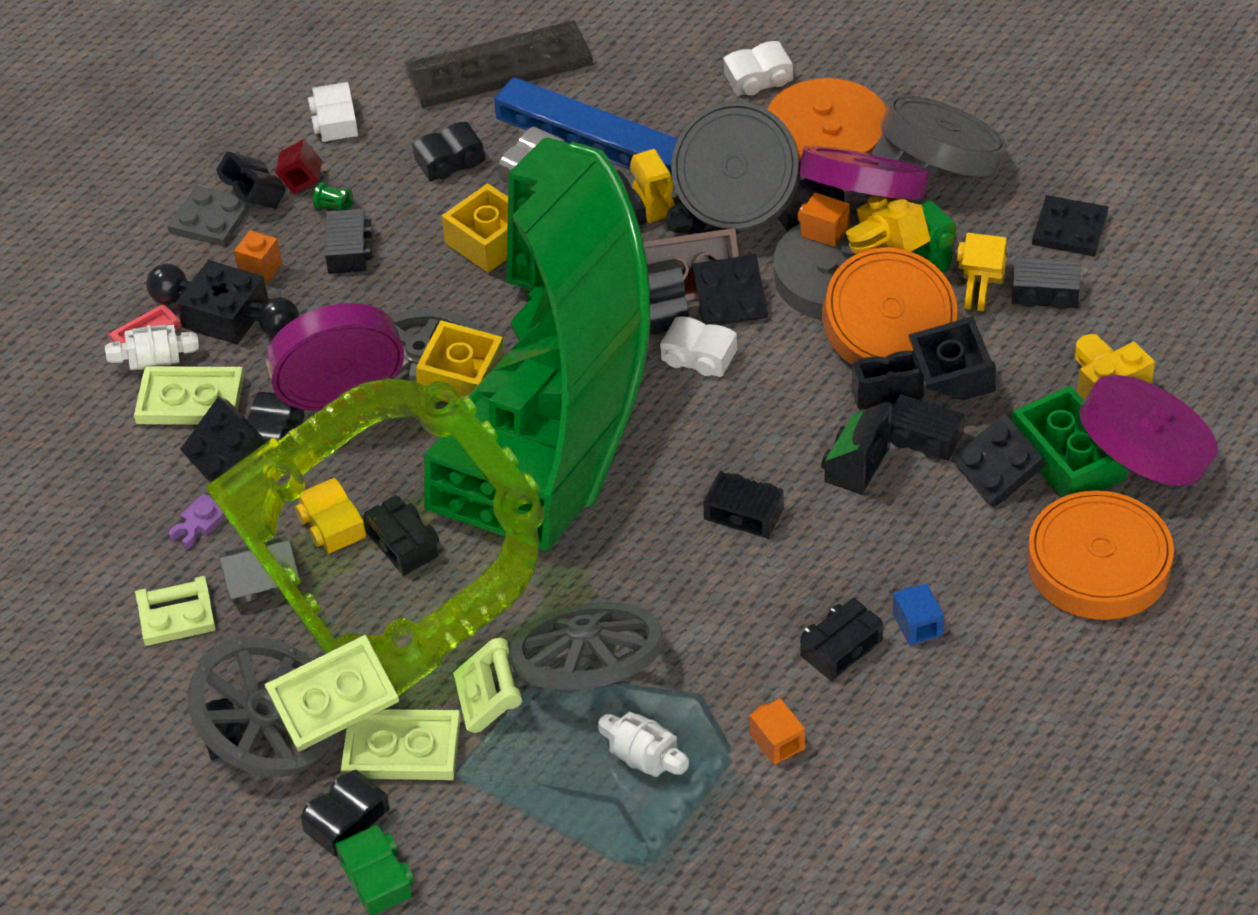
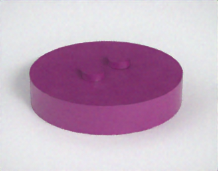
M805 146L802 150L798 174L807 179L841 190L890 198L919 200L924 199L930 172L910 163L878 155L832 147Z
M344 303L310 311L287 324L271 341L266 352L265 362L273 390L281 401L301 410L331 411L363 402L386 388L399 373L405 354L395 322L387 313L370 305Z
M1123 375L1101 377L1095 382L1080 407L1082 424L1094 442L1117 462L1151 480L1174 486L1195 484L1201 480L1217 455V441L1203 419L1184 402L1146 381Z

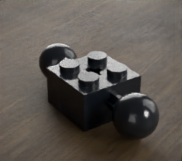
M207 260L192 282L187 281L185 273L173 264H160L154 267L147 276L146 288L150 297L160 304L169 305L176 303L182 328L237 345L255 320L258 321L260 328L266 335L274 338L282 328L300 317L298 308L289 299L283 297L268 298L264 276Z

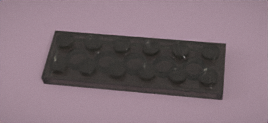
M575 20L405 62V67L421 108H426L504 88L513 77L528 82L593 65V56Z

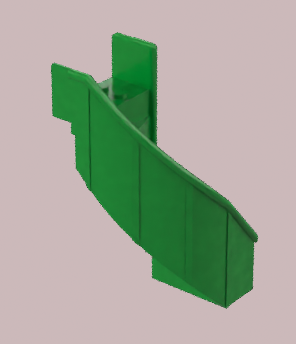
M543 138L509 171L506 283L531 290L527 298L529 302L511 320V328L518 342L452 413L455 421L424 454V509L549 551L582 509L590 507L596 502L634 407L643 377L649 342L650 283L641 230L626 188L614 165L600 149L576 142L569 144L552 138Z

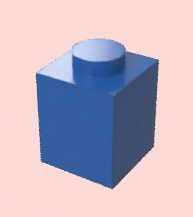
M927 583L915 587H906L899 592L893 593L892 614L909 646L943 635L944 614Z

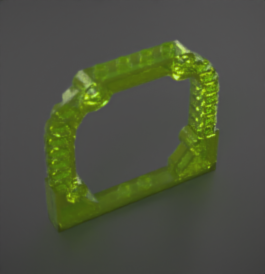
M382 378V380L361 383L359 386L343 392L332 403L325 405L321 411L307 418V421L299 427L292 429L284 438L279 441L275 437L206 486L205 489L325 652L329 653L364 635L347 632L336 641L316 614L322 610L310 592L304 596L296 587L302 583L290 565L283 569L265 545V542L276 535L277 522L284 502L293 501L303 493L305 488L303 475L365 428L386 418L415 417L419 424L430 434L439 437H453L496 492L493 499V511L506 537L498 558L483 575L430 615L417 623L406 618L395 619L386 626L383 634L366 635L397 696H399L442 664L441 658L457 648L459 644L473 636L479 629L510 608L524 593L536 569L539 551L537 528L543 522L544 508L536 493L540 490L536 481L528 472L524 475L516 468V465L519 464L518 459L508 446L501 449L495 439L499 436L487 420L481 423L474 415L478 412V409L467 394L460 397L450 384L442 381L433 382L425 387L423 384L412 380ZM449 400L446 407L442 409L434 408L438 401ZM291 474L287 483L277 484L281 476ZM520 505H533L528 513L523 515L516 514L517 508ZM405 634L413 635L409 645L405 647L397 646L398 639Z

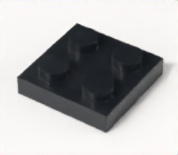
M1046 195L1033 234L1032 245L1095 257L1108 216L1109 206Z
M756 254L692 264L702 323L705 325H724L768 317Z
M218 396L180 450L215 488L224 490L230 485L264 437L227 399Z
M1005 413L952 457L993 507L1002 503L1047 464V461Z

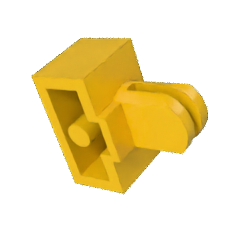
M877 195L869 198L868 203L857 208L860 224L846 231L847 238L851 241L849 243L851 252L854 254L884 247L904 249L911 252L930 241L922 205L907 202L905 199L898 200Z
M967 233L966 241L959 242L957 261H959L958 269H963V278L968 280L964 309H972L976 282H981L977 311L982 312L985 311L989 283H1003L1008 255L1006 237Z
M1096 334L1084 335L1076 342L1074 359L1082 366L1079 371L1077 393L1084 400L1095 382L1101 377L1108 375L1129 376L1152 384L1155 361L1134 341L1115 351Z

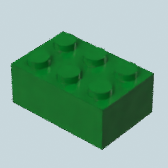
M1071 385L1014 410L1012 414V422L1047 461V464L1039 472L1061 498L1078 492L1102 491L1126 480L1128 468L1103 451L1085 430L1080 418V407L1084 399Z

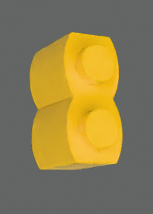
M655 149L633 155L630 163V170L635 178L632 188L639 194L645 205L647 221L651 223L667 218L669 209L675 206L674 200L670 195L674 185L672 175Z
M336 478L329 479L297 493L299 504L295 506L296 514L302 525L309 523L311 526L309 533L316 547L323 545L326 552L330 554L366 538L363 520Z

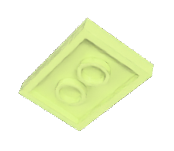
M145 366L134 412L136 424L198 425L218 396L227 399L238 410L244 381L243 367Z
M366 635L264 684L298 752L399 702V698Z
M383 709L347 727L341 774L346 775L356 769L368 779L454 780L461 720L459 710Z

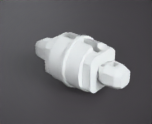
M166 324L158 326L147 325V327L124 331L126 343L116 341L105 345L107 362L123 363V360L128 359L130 371L144 370L145 366L169 367L179 364L178 352L188 354L199 349L196 333L184 332L176 336L174 325Z
M630 711L622 718L611 714H606L600 718L598 730L609 739L610 752L626 762L629 767L637 768L655 777L665 770L681 775L688 769L689 758L685 753L677 749V736L660 726L657 721L649 720L640 714Z

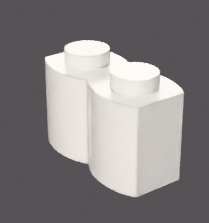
M779 41L765 42L752 50H738L723 58L724 74L737 97L745 94L755 95L765 88L782 87L793 80V64Z
M348 82L312 88L314 96L308 97L311 115H316L311 116L315 134L321 133L322 142L358 136Z
M676 317L660 343L661 359L674 368L683 366L697 370V372L704 376L714 375L722 377L738 350L737 333L720 325H705L693 318Z

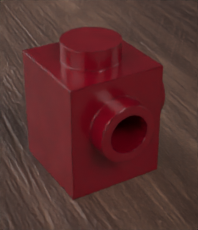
M302 139L279 152L275 173L289 190L296 194L319 181L322 160L307 141Z

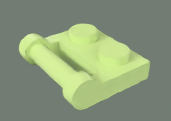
M206 576L195 577L194 582L148 592L146 588L135 591L145 646L216 631ZM195 595H198L199 598L150 610V605Z
M495 638L489 641L453 672L467 731L473 733L481 732L507 709H514L522 703L520 691L514 685L507 657L510 653L508 642L503 638ZM492 662H494L501 690L499 693L496 692L490 668Z

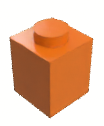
M814 193L807 204H802L798 212L801 236L836 247L850 228V204Z
M249 230L234 250L237 268L264 276L265 284L270 281L282 265L278 239Z
M781 698L770 704H763L756 708L753 713L749 714V735L773 765L805 749V728Z

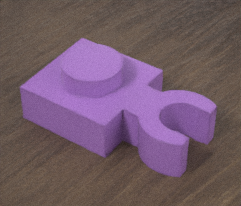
M203 493L180 515L183 523L177 524L170 529L168 533L170 540L174 542L179 536L187 535L182 540L183 548L186 550L191 548L196 543V536L199 533L208 537L230 515L229 508Z

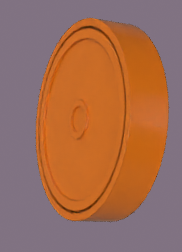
M819 78L803 81L786 88L772 100L767 110L775 114L789 129L797 143L801 157L803 147L805 146L832 147L871 154L883 134L880 124L885 114L886 106L874 92L858 83L843 79Z
M888 247L862 251L847 259L832 276L822 307V321L827 338L837 353L851 365L867 357L886 358L895 352L913 351L908 337L909 334L957 321L958 315L957 301L951 284L933 263L913 252Z
M1084 491L1070 494L1054 501L1037 516L1029 535L1027 566L1031 580L1037 590L1056 607L1083 618L1097 620L1120 619L1147 609L1164 593L1170 580L1174 544L1171 533L1164 521L1156 512L1142 502L1129 496L1109 491Z

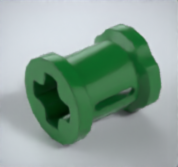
M320 182L314 191L313 207L315 209L322 210L326 208L337 211L349 210L352 206L353 193L351 189L344 188L339 190L329 187L327 183Z

